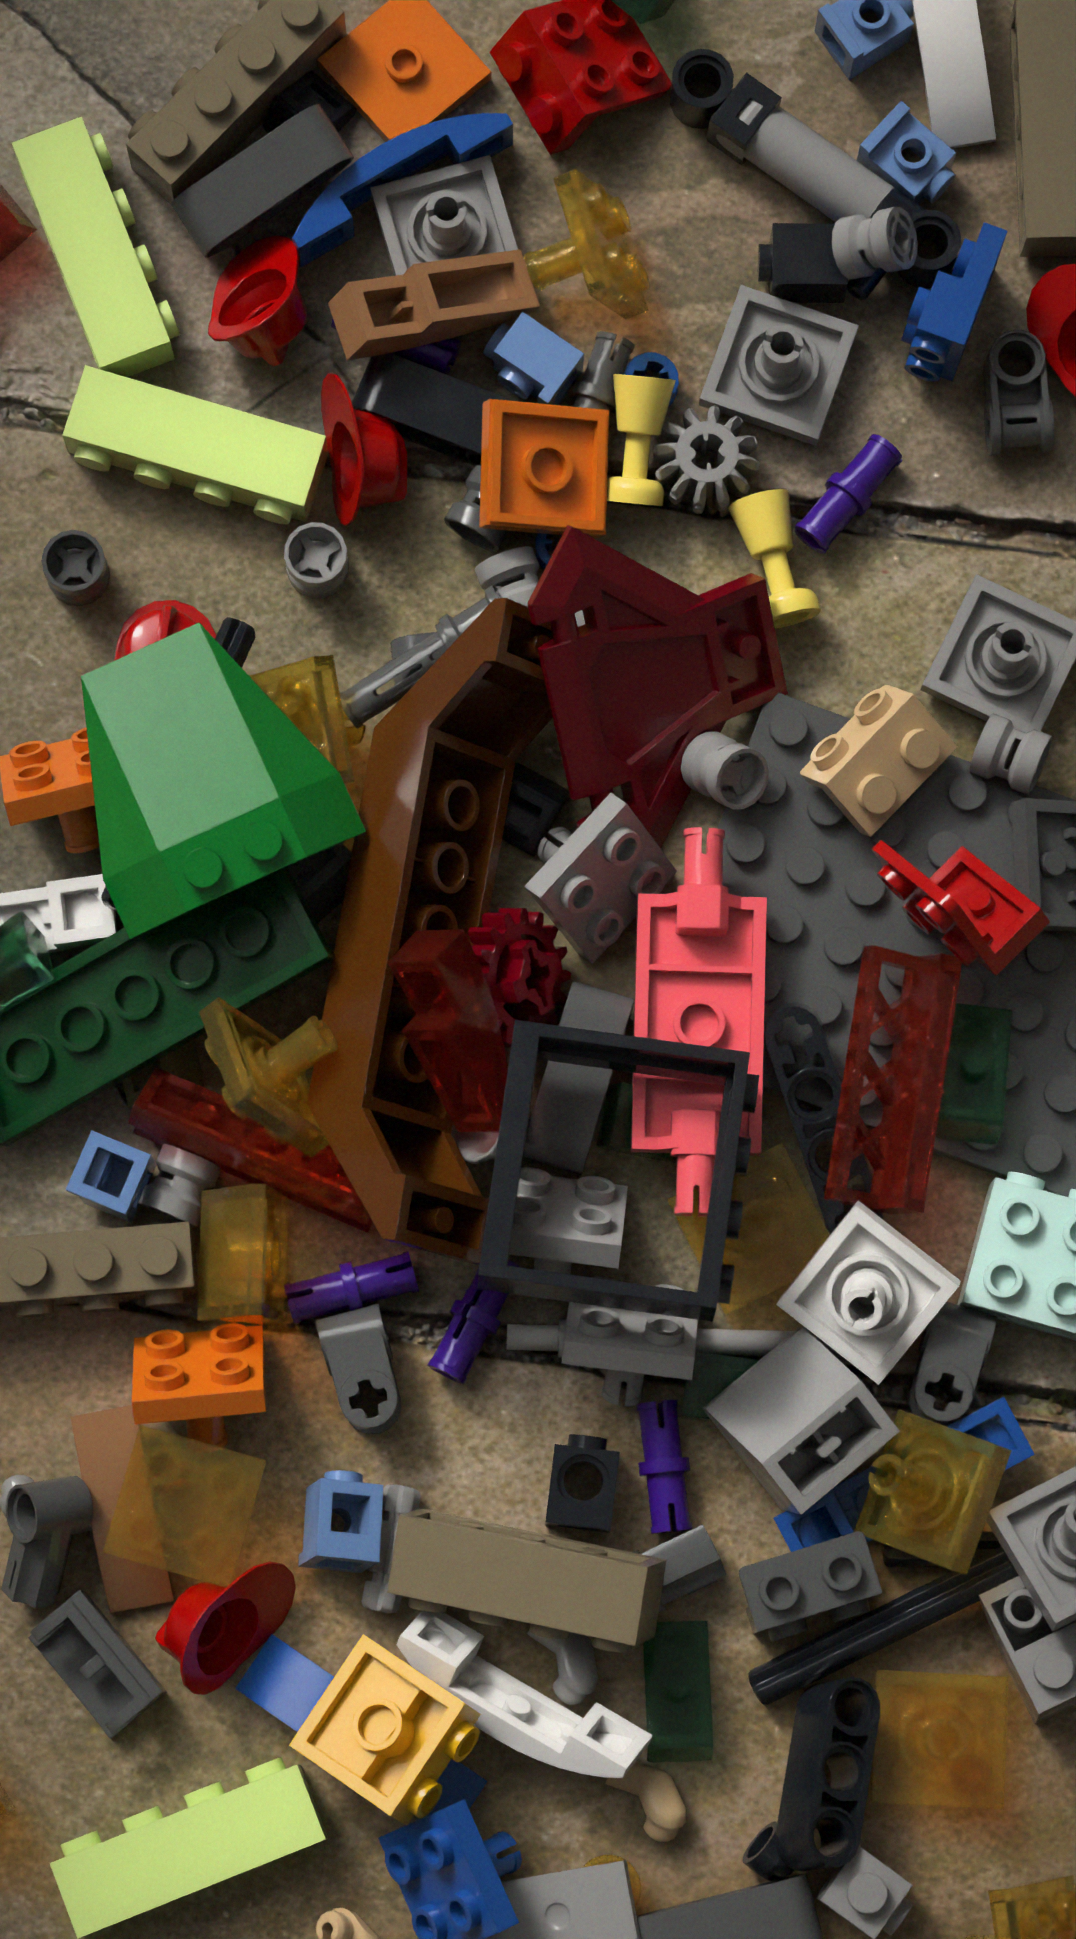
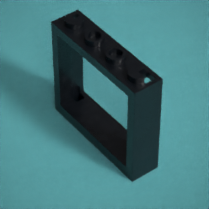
M515 1020L478 1273V1289L713 1322L717 1303L730 1304L735 1265L723 1264L726 1239L738 1240L742 1218L743 1201L732 1200L731 1195L734 1175L746 1177L750 1156L751 1137L739 1136L742 1112L755 1113L759 1075L747 1074L750 1052ZM537 1059L724 1085L697 1292L508 1266Z

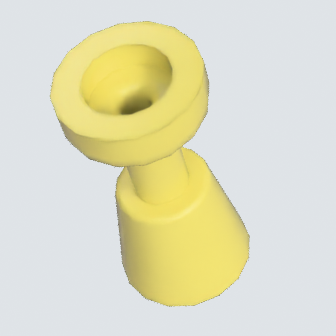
M613 374L617 430L626 433L622 477L612 476L607 478V501L663 506L664 488L662 484L656 480L647 479L651 435L659 436L661 434L676 380Z
M786 489L766 490L745 496L730 504L728 509L751 557L755 560H762L771 592L769 601L775 629L801 623L818 615L821 612L818 597L810 589L795 588L786 555L794 546L789 492Z

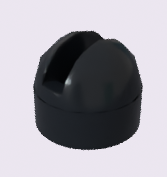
M776 1821L769 1823L756 1835L746 1849L742 1860L758 1876L768 1881L784 1879L795 1871L786 1866L779 1857L775 1839Z

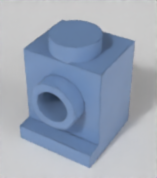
M838 0L831 6L828 3L818 9L814 32L848 80H851L910 41L914 25L910 19L914 16L912 1ZM872 9L879 18V21L869 23L864 21L861 16Z
M900 101L860 144L856 161L918 205L924 198L932 204L947 190L956 176L951 171L956 152L910 114V108ZM905 148H909L922 160L916 163L908 162L903 158L901 152Z
M524 312L519 315L511 327L506 323H502L488 341L483 352L484 355L493 360L494 370L499 373L497 380L507 390L522 399H527L531 394L538 399L540 404L559 405L583 372L584 353Z
M91 1130L66 1187V1191L79 1196L84 1204L132 1223L139 1207L138 1201L145 1185L149 1184L157 1164L151 1154Z
M336 1470L325 1472L324 1478H320L306 1487L303 1551L299 1553L298 1567L362 1573L379 1563L384 1485L363 1483V1475L358 1472ZM332 1513L342 1517L344 1521L343 1532L331 1530Z

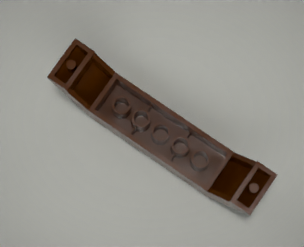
M495 598L374 727L359 809V817L366 832L354 837L334 949L335 959L332 960L307 1106L382 1239L480 1265L489 1199L482 1197L451 1135L470 1028L469 1024L473 1010L461 1009L459 1005L462 998L467 994L465 985L456 983V976L466 973L467 964L458 955L460 950L472 949L473 943L469 938L468 930L470 927H483L482 915L490 912L516 759L553 718L537 649L553 639L550 622L539 625L532 624L528 607L508 598Z

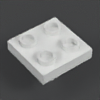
M858 1200L782 1294L776 1305L879 1385L956 1291L961 1281Z

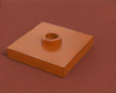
M389 0L317 59L318 67L347 100L357 108V111L385 142L422 125L444 119L492 79L491 70L428 0Z
M488 399L483 402L479 528L563 535L567 525H570L592 538H600L606 535L609 410Z

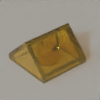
M248 1184L202 1191L197 1320L286 1327L287 1296L284 1284L288 1283L290 1199L267 1184Z

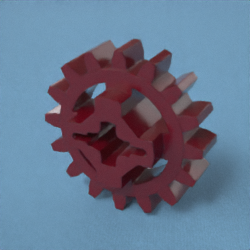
M499 908L498 913H484L482 915L483 927H470L468 930L469 938L473 943L472 949L459 951L458 956L467 964L466 973L456 976V983L465 985L467 994L462 998L459 1005L461 1009H473L474 1014L469 1027L472 1031H484V1042L487 1044H501V1047H511L515 1020L557 1026L560 1023L554 1009L556 1005H565L567 1001L566 995L560 991L561 982L571 979V972L562 970L561 960L568 951L566 946H554L553 942L557 936L558 928L556 925H543L544 914L542 912H527V908Z

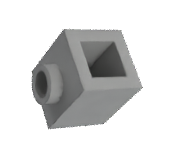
M859 1846L856 1855L849 1863L835 1868L815 1898L866 1936L875 1939L881 1930L891 1936L902 1923L913 1905L905 1897L913 1885Z

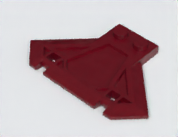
M567 525L527 604L532 624L539 625L546 622L551 624L553 639L537 649L570 797L573 800H578L589 796L593 812L610 793L614 794V787L621 785L623 798L620 799L628 804L661 848L691 791V788L683 780L681 772L682 756L690 742L696 736L705 732L717 731L721 733L727 720L772 701L778 693L788 694L765 578L750 573L697 595L580 530ZM582 610L585 624L578 627L575 613ZM589 813L588 815H586L585 817L576 822L577 828L588 818V816L591 813Z

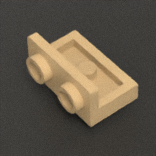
M884 685L880 689L873 690L865 695L854 709L855 715L837 734L824 738L816 745L811 753V760L800 771L801 776L807 783L823 789L860 833L869 837L896 812L958 747L913 693L890 685Z

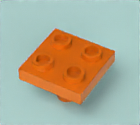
M87 728L76 731L71 736V739L47 745L43 741L25 742L12 748L9 754L0 756L3 799L10 826L58 815L67 852L84 853L99 847Z
M227 1323L207 1331L181 1333L177 1330L164 1329L155 1331L145 1337H135L132 1379L134 1424L185 1420L187 1426V1446L192 1451L208 1453L217 1451L227 1445L228 1434L225 1430L224 1416L266 1412L263 1325L246 1327L238 1323Z

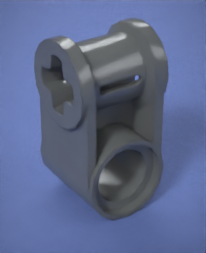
M1015 329L1007 331L996 338L984 362V426L989 456L1000 455L1001 450L1004 448L1039 446L1041 452H1051L1054 448V416L1051 398L1048 394L1045 351L1038 338L1024 330ZM1009 352L1017 353L1028 362L1030 372L1020 377L1010 376L1001 369L998 357Z
M946 1302L923 1330L918 1350L920 1355L908 1398L911 1413L919 1423L928 1428L942 1429L956 1422L968 1410L972 1402L979 1373L983 1369L990 1349L997 1316ZM938 1382L947 1384V1395L956 1399V1402H949L942 1411L933 1408L934 1397L925 1393V1390H932Z
M379 1304L316 1320L325 1362L330 1376L333 1377L340 1408L345 1418L348 1419L355 1429L366 1434H381L389 1430L398 1421L402 1409L401 1397L391 1362L393 1360L392 1350ZM367 1387H373L378 1396L387 1395L388 1399L378 1404L379 1415L373 1418H368L363 1409H354V1404L363 1400L362 1390Z

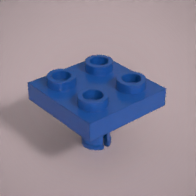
M465 1799L378 1838L385 1853L387 1870L401 1889L412 1914L413 1929L419 1939H485L519 1923L499 1877L512 1874L520 1868L522 1863L521 1852L518 1850L498 1859L496 1854L516 1845L515 1839L510 1834L501 1831L483 1841Z

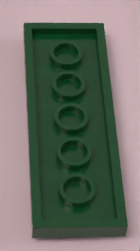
M288 867L189 911V913L135 938L130 939L126 929L123 928L0 999V1145L6 1147L335 959Z

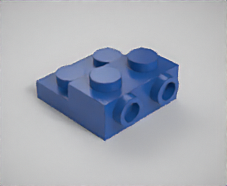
M984 222L977 242L964 239L952 275L938 271L931 290L919 286L901 341L911 344L909 356L904 366L908 373L926 381L936 382L941 377L953 382L995 271L1008 232L1007 230Z

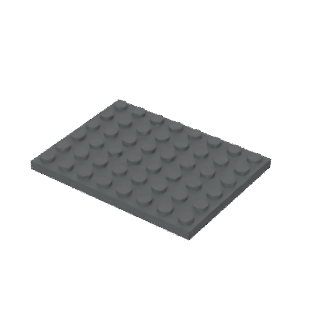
M778 693L772 701L763 704L748 747L760 752L766 759L769 769L768 784L762 796L753 805L745 809L734 810L726 806L718 826L719 829L725 831V838L723 839L722 885L729 888V894L741 897H767L763 1090L783 1097L765 1042V1029L769 1017L775 1009L786 1003L798 1002L808 1005L817 1012L823 1023L857 1125L1005 1179L1008 1172H1018L1037 1177L1045 1181L1044 1191L1068 1197L1070 1189H1076V932L1042 930L997 976H994L976 960L967 967L942 943L943 933L935 928L928 935L907 916L902 906L909 900L902 901L879 879L877 872L883 865L871 849L882 840L930 878L963 846L1016 888L1011 803L1023 798L1076 800L1036 785L1031 794L1026 795L1011 789L1006 779L998 776L985 779L970 773L971 762L949 755L896 812L869 837L860 833L823 789L807 783L800 774V771L811 760L810 756L816 745L824 738L837 734L850 718ZM794 1016L784 1018V1029L777 1033L776 1037L779 1042L790 1041L797 1057L795 1064H784L787 1073L791 1074L805 1064L824 1063L821 1053H817L810 1059L807 1057L804 1048V1037L812 1032L810 1025H798ZM817 1076L801 1080L795 1090L796 1099L800 1104L819 1111L826 1108L833 1098L830 1084Z

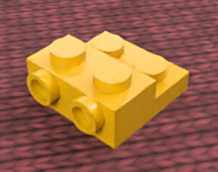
M363 1634L289 1746L389 1816L407 1826L414 1815L420 1819L424 1818L436 1806L442 1794V1785L437 1780L450 1760L461 1762L475 1747L480 1731L474 1724L481 1714Z

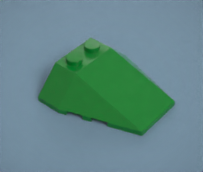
M196 623L81 676L102 876L130 939L181 917L197 907L300 860L308 859L366 832L337 769L200 623Z

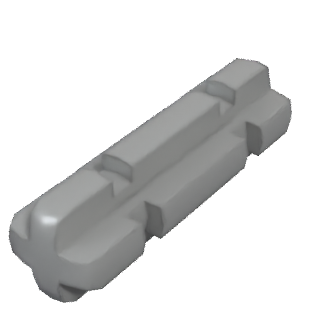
M389 1484L383 1488L382 1510L385 1513L381 1524L380 1562L367 1570L373 1572L372 1581L365 1580L361 1601L363 1607L369 1610L390 1614L396 1613L400 1608L402 1596L387 1593L399 1515L419 1508L421 1495L418 1490L412 1487Z

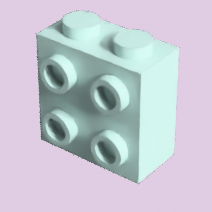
M1008 1172L1006 1180L995 1177L988 1187L957 1305L997 1316L999 1320L1076 1341V1189H1070L1069 1196L1065 1197L1044 1191L1045 1181L1031 1175Z

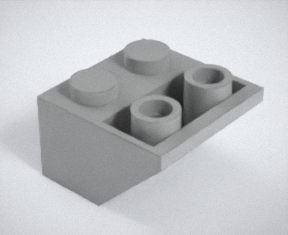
M802 1326L797 1328L702 1408L778 1507L800 1515L900 1432L863 1382Z
M1020 1576L980 1594L979 1600L1005 1666L1034 1724L1076 1705V1620L1052 1631Z

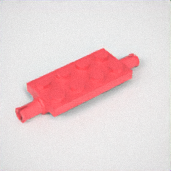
M702 827L687 828L683 832V837L685 838L684 885L678 886L677 892L638 893L634 1036L750 1052L747 1074L759 1075L755 1113L742 1112L739 1136L751 1137L750 1156H760L762 1140L767 897H741L729 894V888L722 885L724 830L708 828L706 854H703ZM633 1073L631 1152L671 1153V1157L677 1158L676 1207H674V1214L691 1217V1213H693V1190H697V1217H707L724 1085Z

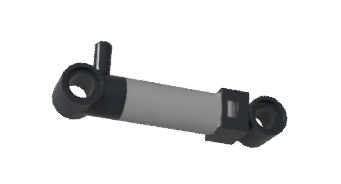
M696 49L687 52L677 61L672 72L670 105L674 115L681 123L691 128H709L707 141L741 166L746 160L750 161L834 222L842 217L852 215H864L869 219L878 210L892 207L903 208L913 221L917 241L931 240L937 243L942 249L943 255L933 260L924 259L917 255L914 265L910 269L897 271L898 275L906 283L916 288L920 286L927 289L932 288L938 271L951 275L961 248V234L957 224L948 215L937 210L924 209L780 107L781 96L747 72L733 89L734 74L730 63L721 54L710 49ZM697 80H705L712 83L717 92L707 98H697L687 91L686 86ZM877 268L872 276L850 279L847 290L855 298L866 300L887 272L882 268Z

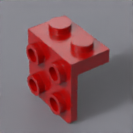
M561 0L525 10L490 51L502 76L506 79L529 118L532 127L536 130L550 155L568 150L597 116L660 98L671 87L668 75L623 0Z
M882 840L871 849L883 865L877 872L879 879L902 901L909 900L902 906L907 916L928 935L935 928L943 933L942 943L967 967L976 960L994 976H997L1050 923V920L1039 906L963 846L930 878Z

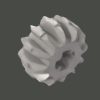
M716 406L709 408L707 419L700 422L697 413L692 408L684 410V428L676 423L667 422L663 427L662 434L668 443L656 444L653 450V459L665 464L656 470L655 480L662 485L675 483L669 497L673 504L682 502L688 494L693 496L692 510L696 514L703 513L705 502L708 498L713 499L715 507L720 512L728 510L730 503L728 492L736 497L743 498L747 496L750 485L744 477L756 476L759 470V461L748 456L756 450V437L750 435L737 437L743 424V420L739 416L730 418L724 426L719 424L720 409ZM700 451L703 458L706 451L717 454L716 468L712 469L709 462L707 463L706 470L695 466L696 452Z

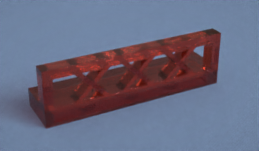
M876 945L863 947L824 1199L854 1206L859 1200L870 1210L886 1214L924 1213L962 963L956 957L943 953L914 956ZM882 964L905 970L901 997L891 1005L887 1003L878 987ZM883 1026L893 1042L891 1060L879 1068L869 1052L871 1034ZM874 1089L884 1108L881 1123L869 1131L859 1115L861 1097ZM863 1152L874 1169L870 1194L847 1188L851 1161Z
M155 1068L135 1101L128 1124L135 1126L134 1134L162 1146L163 1144H168L193 1153L222 1168L223 1172L357 1229L369 1232L373 1221L327 1139L167 1071Z

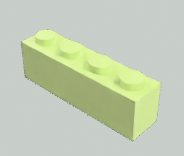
M82 117L12 142L17 163L98 369L129 377L174 360L170 339L180 336L167 300L156 304L148 286V283L158 280L145 244L133 248L126 227L136 224L124 190L121 188L111 192L104 172L114 167L101 133L89 136Z
M87 365L84 367L62 434L67 451L74 454V461L85 467L106 472L113 465L133 471V477L136 480L155 488L169 489L170 484L174 483L195 489L193 495L196 498L216 506L228 507L231 500L255 507L253 511L255 515L278 524H289L291 518L307 522L328 456V445L325 435Z
M279 1757L245 1771L249 1781L247 1785L225 1793L219 1781L184 1795L188 1808L163 1818L160 1807L156 1806L122 1820L126 1830L124 1834L102 1842L96 1830L61 1844L64 1858L51 1862L50 1866L77 1939L328 1839L301 1765L297 1764L286 1769L282 1757Z

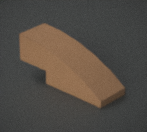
M521 249L416 263L403 275L348 282L328 302L347 361L383 355L454 338L515 319L522 312L525 314L535 312L540 307Z
M132 1405L71 1416L81 1478L87 1485L92 1497L93 1517L91 1528L110 1613L174 1602L175 1598L153 1475L149 1468L142 1424H134Z

